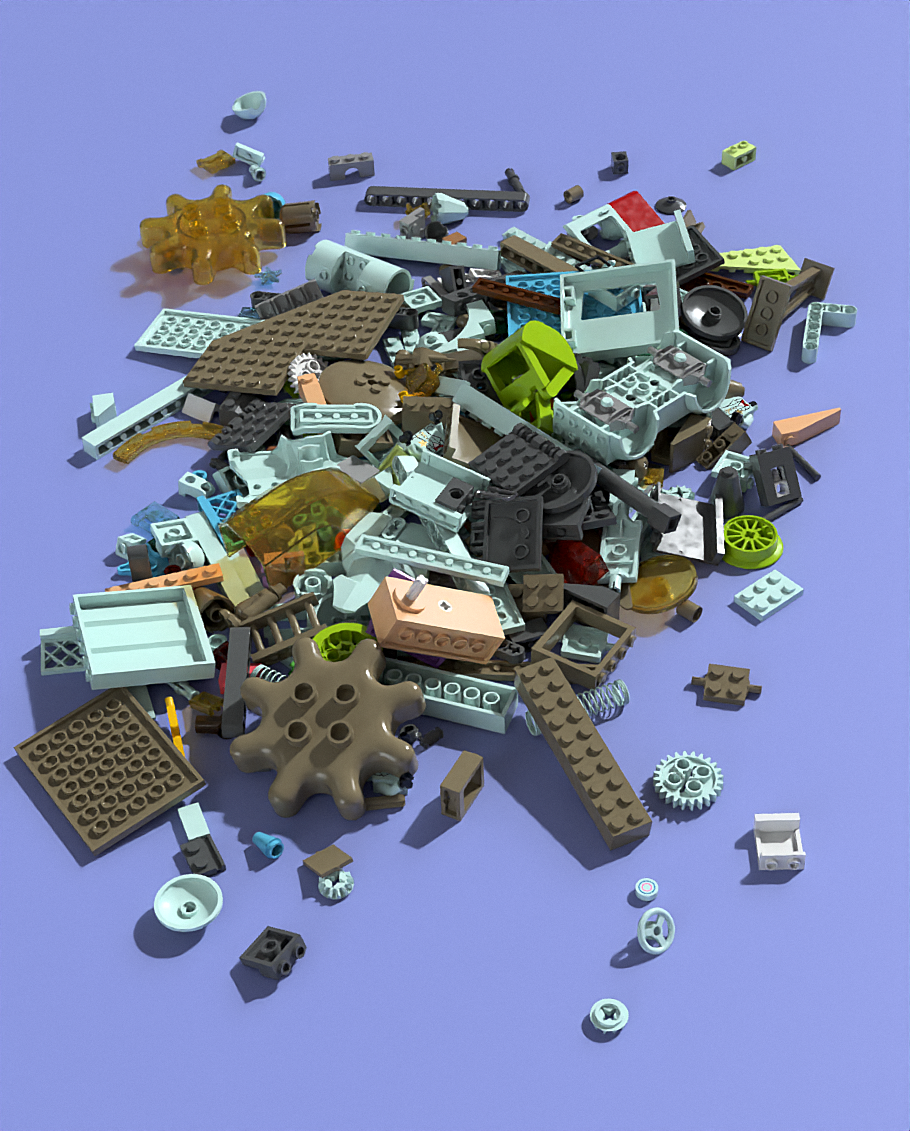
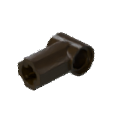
M222 714L220 716H196V733L217 734L222 739H232L222 737Z

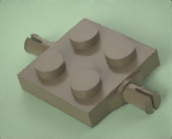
M709 663L705 678L692 676L691 685L703 686V700L744 706L749 692L757 694L762 692V686L750 684V669Z

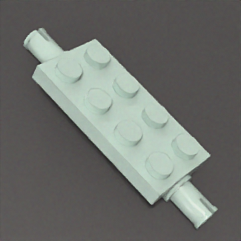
M622 503L618 504L617 524L603 527L597 573L598 584H609L608 589L613 591L616 589V592L619 594L621 592V583L637 582L643 529L642 521L630 519V506L625 503L624 508H622Z

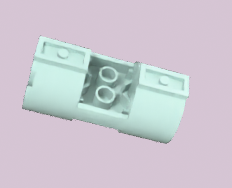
M329 240L318 242L314 246L316 249L313 254H309L306 261V280L315 279L319 289L331 294L342 290L401 294L412 291L414 287V279L411 278L409 271Z

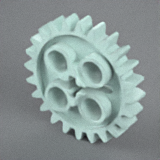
M684 751L683 756L675 752L674 758L667 755V761L661 759L660 765H656V771L653 774V786H655V793H659L660 799L666 798L665 804L673 802V808L681 805V809L684 810L686 806H689L690 810L693 811L694 806H697L701 810L702 804L709 807L710 801L716 802L717 796H721L724 775H721L722 769L717 768V763H711L710 757L704 760L702 753L697 757L694 751L691 755H687L686 751Z

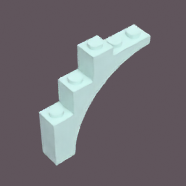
M483 300L466 304L468 322L465 328L453 340L434 351L446 354L468 350L458 348L457 338L485 340V336L496 333L494 317Z

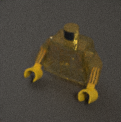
M422 363L418 367L407 368V370H404L401 365L394 367V374L398 379H402L407 375L405 380L408 392L401 391L398 394L402 403L403 396L430 397L440 386L438 375L443 371V367L439 363H435L432 367L427 363Z

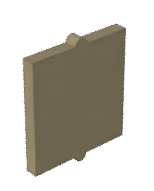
M335 845L317 851L316 854L303 860V864L321 878L339 871L342 867L353 862L352 857Z

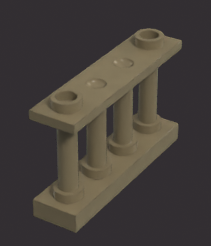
M314 592L303 594L297 599L254 617H248L240 622L241 627H251L252 639L257 650L256 653L251 654L254 663H262V665L268 667L292 657V646L296 640L303 637L313 639L320 631L327 628L326 623L320 625L314 610V606L319 605ZM306 610L313 628L302 633L295 614ZM288 618L294 637L283 641L276 622ZM269 626L276 644L265 649L258 630Z

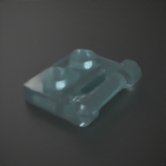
M154 501L133 515L131 524L143 528L154 538L150 530V524L144 521L145 518L152 523L177 520L180 517Z

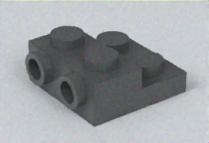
M267 926L239 959L243 965L259 969L262 976L279 980L283 975L289 974L292 964L297 959L303 958L307 947L300 934Z

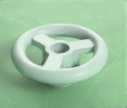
M658 907L651 908L639 920L637 937L641 947L646 952L653 955L665 952L673 942L675 925L671 915L666 910ZM658 915L656 921H647L651 916ZM664 920H666L668 926V935L666 940L662 935V925ZM645 939L657 940L660 947H651Z

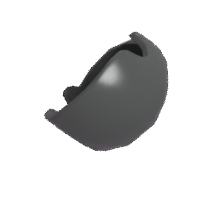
M440 221L431 222L424 229L426 240L436 239L438 243H442V238L449 235L447 227L443 226Z

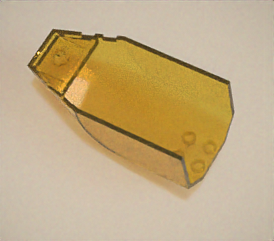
M333 469L315 470L303 473L267 489L220 522L218 527L228 557L249 545L264 568L268 586L272 585L274 587L281 583L287 589L293 584L294 578L298 574L300 576L304 574L305 570L316 568L341 549L345 536L360 520L375 509L379 499L345 472Z

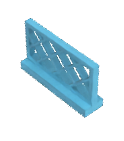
M239 489L205 499L204 495L196 497L198 511H203L225 552L266 538L265 532L252 510L245 509L243 513L237 512V503L229 500L239 495L243 497ZM214 503H221L219 507L211 506ZM225 505L233 506L231 510L224 509ZM220 513L227 515L226 518H221L218 516ZM232 516L239 517L238 521L230 520ZM244 519L251 520L250 524L242 523ZM228 524L234 527L230 530L226 529L225 526ZM239 527H241V528H245L246 530H245V532L243 533V532L237 531V529H238ZM250 530L259 532L254 535L249 534ZM233 536L241 537L233 542L231 540Z

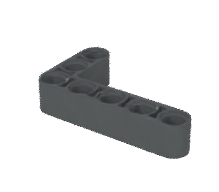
M147 544L128 546L127 555L132 581L136 582L153 578Z

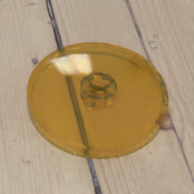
M677 555L656 556L639 563L637 582L629 583L633 604L631 610L641 614H658L672 610L684 603L694 593L698 584V575L693 563Z

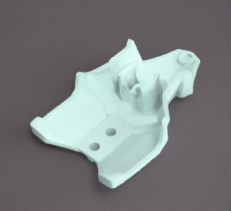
M330 431L325 432L323 435L308 436L295 440L281 435L277 447L272 451H257L254 453L239 452L238 449L227 451L230 469L243 480L249 490V495L246 497L236 496L238 509H286L296 503L299 497L309 496L310 490L333 485L335 489L347 490L360 483L341 472L339 466H335L348 457L340 456L336 453ZM363 460L374 467L369 460Z
M371 512L361 519L345 536L341 546L342 564L346 576L341 574L332 580L334 593L333 607L342 613H357L365 608L385 576L387 577L393 568L404 572L414 579L419 575H423L429 582L430 570L356 554L354 549L361 534L436 550L424 526L411 522L408 524L403 518L393 519V517L383 513Z

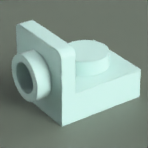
M134 533L119 536L117 538L115 554L128 560L127 547L142 545L146 543L147 539Z

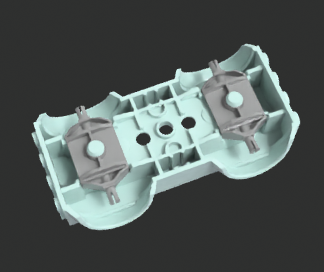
M677 329L664 333L657 349L652 346L648 347L647 353L651 354V356L644 363L635 367V362L629 357L626 365L603 379H592L584 393L580 390L574 392V397H577L579 400L568 408L558 398H555L553 402V432L605 465L616 459L635 460L641 458L652 447L657 433L690 412L698 414L710 413L721 405L730 385L731 360Z

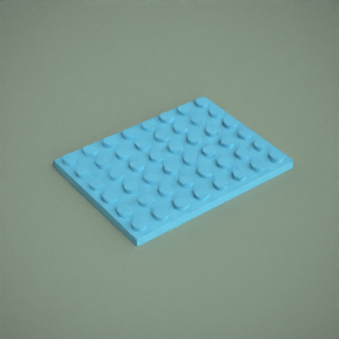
M580 271L506 276V284L560 298V275ZM615 288L608 289L607 291L617 296L625 290ZM641 288L640 296L617 312L589 296L588 292L584 293L581 320L643 312ZM507 301L508 337L532 320L540 321L561 334V315Z

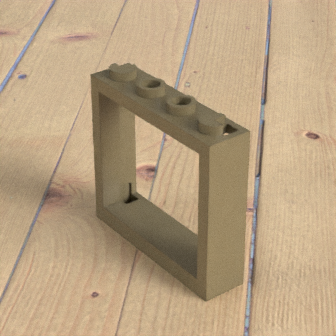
M572 600L531 648V663L534 664L553 657L566 679L588 689L595 690L601 683L604 684L607 675L615 670L618 661L623 660L627 650L633 647L634 641L637 639L635 636L636 627ZM576 620L619 638L594 671L550 652Z

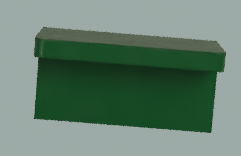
M489 310L495 320L496 334H502L505 340L508 338V316L506 311Z

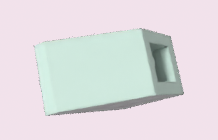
M113 393L92 396L93 403H90L92 424L96 423L98 428L117 417Z

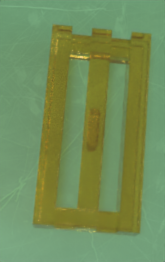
M203 691L190 699L188 703L191 708L212 716L214 715L213 710L217 712L221 710L220 706L223 707L224 699Z

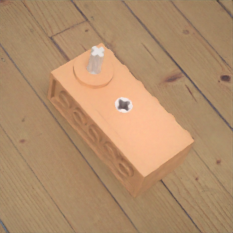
M419 575L414 582L385 576L368 602L376 638L381 647L487 664L504 641L505 636L492 596L427 584L428 579L424 578L423 575Z

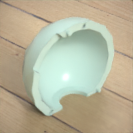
M262 91L244 94L236 98L232 110L242 119L258 118L266 108V95Z

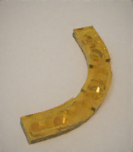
M178 421L152 427V431L144 434L138 433L112 453L113 459L129 464L148 447L169 439L195 437L211 440L217 433H222L224 426L209 422L191 424V421Z

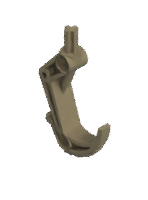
M457 338L458 348L468 350L442 354L428 348L419 347L413 350V354H396V365L413 364L414 368L417 369L424 364L423 371L425 367L427 372L439 375L458 372L459 361L483 360V357L499 344L483 339ZM436 363L437 368L432 371L431 367Z

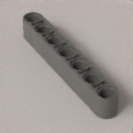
M251 627L230 628L222 714L223 738H237L245 735L247 706L240 694L241 684L249 678L252 646Z

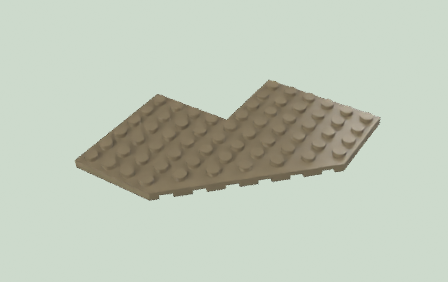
M342 290L215 339L209 344L183 380L184 387L277 396L289 378L287 373L290 371V368H288L291 365L290 362L298 355L310 353L317 356L367 360L404 302V296L395 293Z

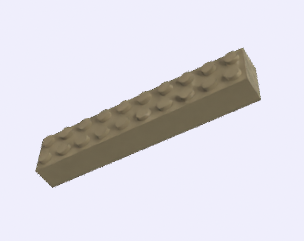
M551 657L515 670L514 686L610 851L649 836L652 826L651 818L554 658Z

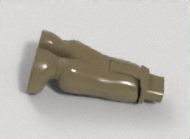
M281 583L274 587L270 585L269 589L265 588L237 604L234 614L226 609H222L218 613L229 629L231 627H241L240 622L248 617H254L265 612L282 599L281 596L287 592V589Z

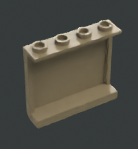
M453 403L446 420L443 458L470 469L468 464L470 461L506 435L504 434L502 437L494 432V427L489 429L480 422L460 416V405Z

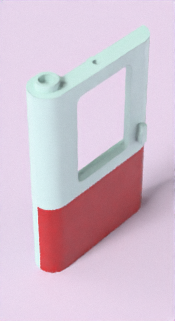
M632 191L565 224L563 228L572 238L589 244L581 232L608 218H612L623 232L625 231L624 224H627L630 233L665 223L639 192ZM627 241L605 252L624 259L629 256L630 251L627 250ZM591 264V268H593V270L601 269Z

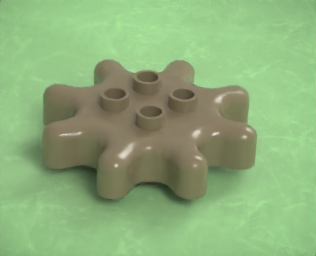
M303 637L296 640L292 646L295 667L287 678L273 683L259 677H250L241 684L240 694L248 710L261 716L262 719L260 725L254 731L239 736L232 741L230 755L238 769L242 772L250 773L265 768L277 771L276 778L268 791V799L276 814L280 817L289 818L296 815L308 797L313 794L324 793L333 797L343 818L350 821L357 820L366 811L363 787L372 775L385 772L400 778L401 774L410 772L412 776L417 772L419 765L414 749L407 742L396 738L395 733L400 724L420 716L425 711L426 702L420 686L412 681H404L389 686L378 682L380 675L385 669L386 659L380 644L374 639L360 641L347 659L330 662L323 659L319 647L313 639Z

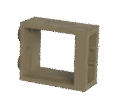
M463 750L440 784L441 814L458 821L463 819L484 787L482 756Z

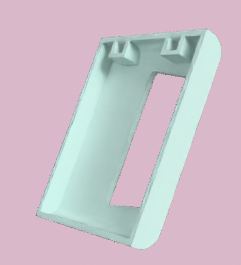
M675 259L560 275L561 335L568 342L573 353L581 354V358H592V361L649 354L647 353L648 347L652 346L657 349L664 333L676 329L679 330ZM651 283L656 284L660 303L659 310L581 320L583 297L586 292Z

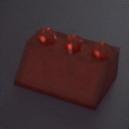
M557 540L552 544L547 561L557 574L564 575V583L594 585L609 571L602 556L579 540Z

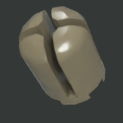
M315 200L285 203L281 207L280 223L284 232L288 234L320 231L322 223L319 224L320 206L318 202L315 203Z

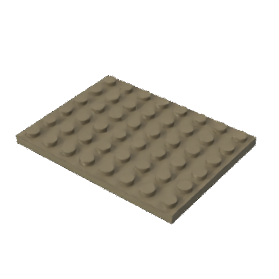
M126 687L106 690L14 747L15 752L94 856L100 854L206 785L200 774Z

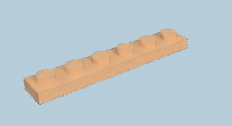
M216 563L105 588V592L191 585L192 588L222 582L224 579L220 565Z

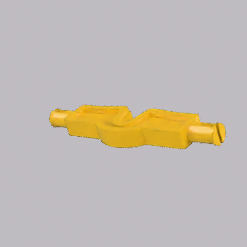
M173 697L165 698L173 743L185 757Z

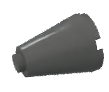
M730 466L724 467L718 473L707 503H711L715 494L721 495L723 500V519H732L739 516V513H743L745 503L738 471Z

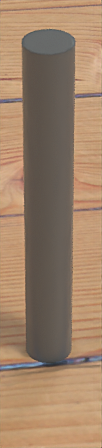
M790 444L786 445L791 447L793 458L816 481L819 480L821 475Z
M795 498L762 518L772 521L801 504L803 498Z

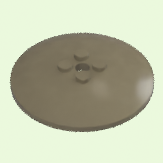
M345 360L334 363L325 368L319 377V384L328 405L371 404L380 410L382 420L384 415H386L395 425L402 424L403 403L398 394L401 391H407L410 394L408 391L410 389L407 388V385L410 386L409 388H412L411 386L414 383L408 381L409 383L407 384L406 375L402 379H398L394 374L395 369L390 366L367 360ZM415 386L413 389L414 392L411 394H419V388Z

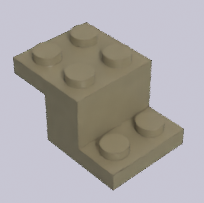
M563 574L524 575L523 584H508L509 591L524 622L542 617L544 622L547 623V614H561L563 612Z

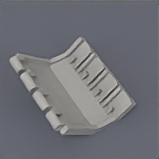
M313 279L255 305V309L261 320H267L321 299L323 295L316 280Z

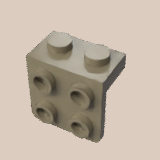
M668 427L657 433L654 446L649 451L651 453V461L664 465H670V446L675 438L668 435Z

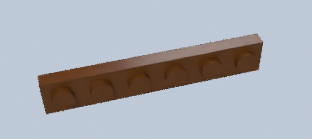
M479 278L472 286L473 293L561 315L560 298L484 278Z

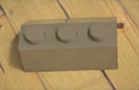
M403 396L402 432L409 430L415 435L430 423L434 425L435 423L429 419V414L435 413L436 410L442 411L443 417L439 421L442 422L445 429L447 415L453 403H455L452 401L453 398Z

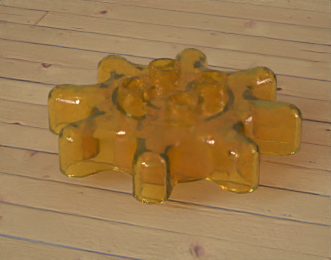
M224 184L214 187L209 197L198 200H190L180 194H171L166 199L167 216L145 218L139 224L142 245L150 248L149 255L152 271L157 274H164L176 268L192 269L193 280L198 285L210 284L213 282L218 271L229 268H236L248 275L257 274L262 270L260 251L281 249L287 245L285 225L283 221L275 219L273 201L270 196L262 194L248 200H236L232 197L231 188Z

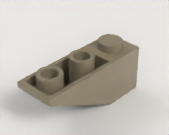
M734 422L695 460L705 469L709 470L715 467L726 450L741 454L752 441L746 431Z

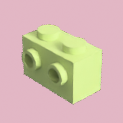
M740 141L722 150L721 164L732 170L749 164L756 159V147L747 141Z

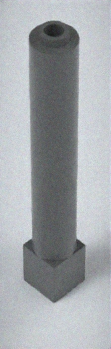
M575 449V450H573V451H579V452L584 453V452L581 451L580 449ZM590 457L595 465L602 468L598 474L596 484L648 519L647 523L661 533L666 534L676 531L681 513L666 503H658Z

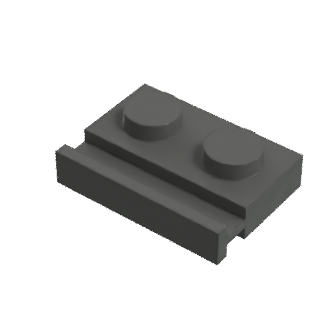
M210 834L206 838L201 839L200 837L180 845L181 852L192 874L210 877L217 874L219 870H226L225 863Z

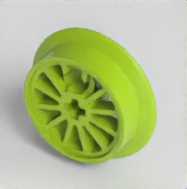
M743 515L730 519L724 525L725 555L722 560L726 563L743 569H760L772 565L781 557L784 549L783 542L778 535L776 527L770 521L759 516Z
M339 623L323 629L315 635L313 640L317 643L324 660L338 662L347 659L360 641L365 639L377 641V638L366 633L367 626Z

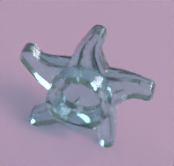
M266 266L264 272L255 273L254 276L255 278H261V285L279 283L277 276L282 274V270L272 271Z

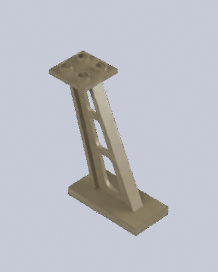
M804 258L799 275L786 283L764 275L760 276L741 341L773 351L782 320L810 295L825 300L835 268ZM797 290L795 295L789 300L791 293Z

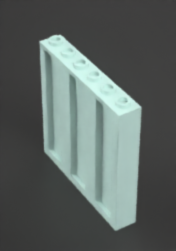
M191 585L73 595V603H69L70 615H74L72 616L73 628H77L75 631L76 641H80L79 653L80 655L83 654L82 666L87 668L85 670L86 682H90L92 690L214 678L215 659Z

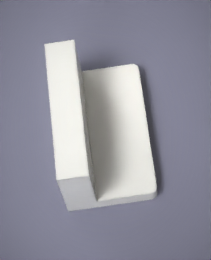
M188 393L182 413L210 423L214 412H219L218 409L221 405Z

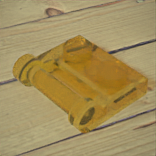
M222 149L217 151L216 154L196 161L199 168H204L211 174L236 163L235 158Z

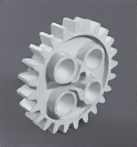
M310 353L298 355L290 362L291 365L288 367L290 371L287 374L291 376L288 381L293 383L290 387H295L294 393H299L297 377L305 374L315 373L319 382L321 373L328 367V361L322 362V357L317 359L316 354L313 356Z

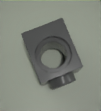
M626 151L611 152L613 175L628 174Z

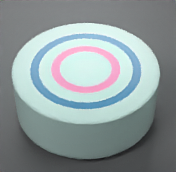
M649 878L640 879L636 883L635 894L640 900L652 901L658 895V884Z

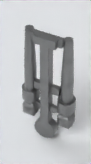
M488 486L487 492L485 490L474 491L475 498L505 500L506 502L518 496L517 492L494 486Z

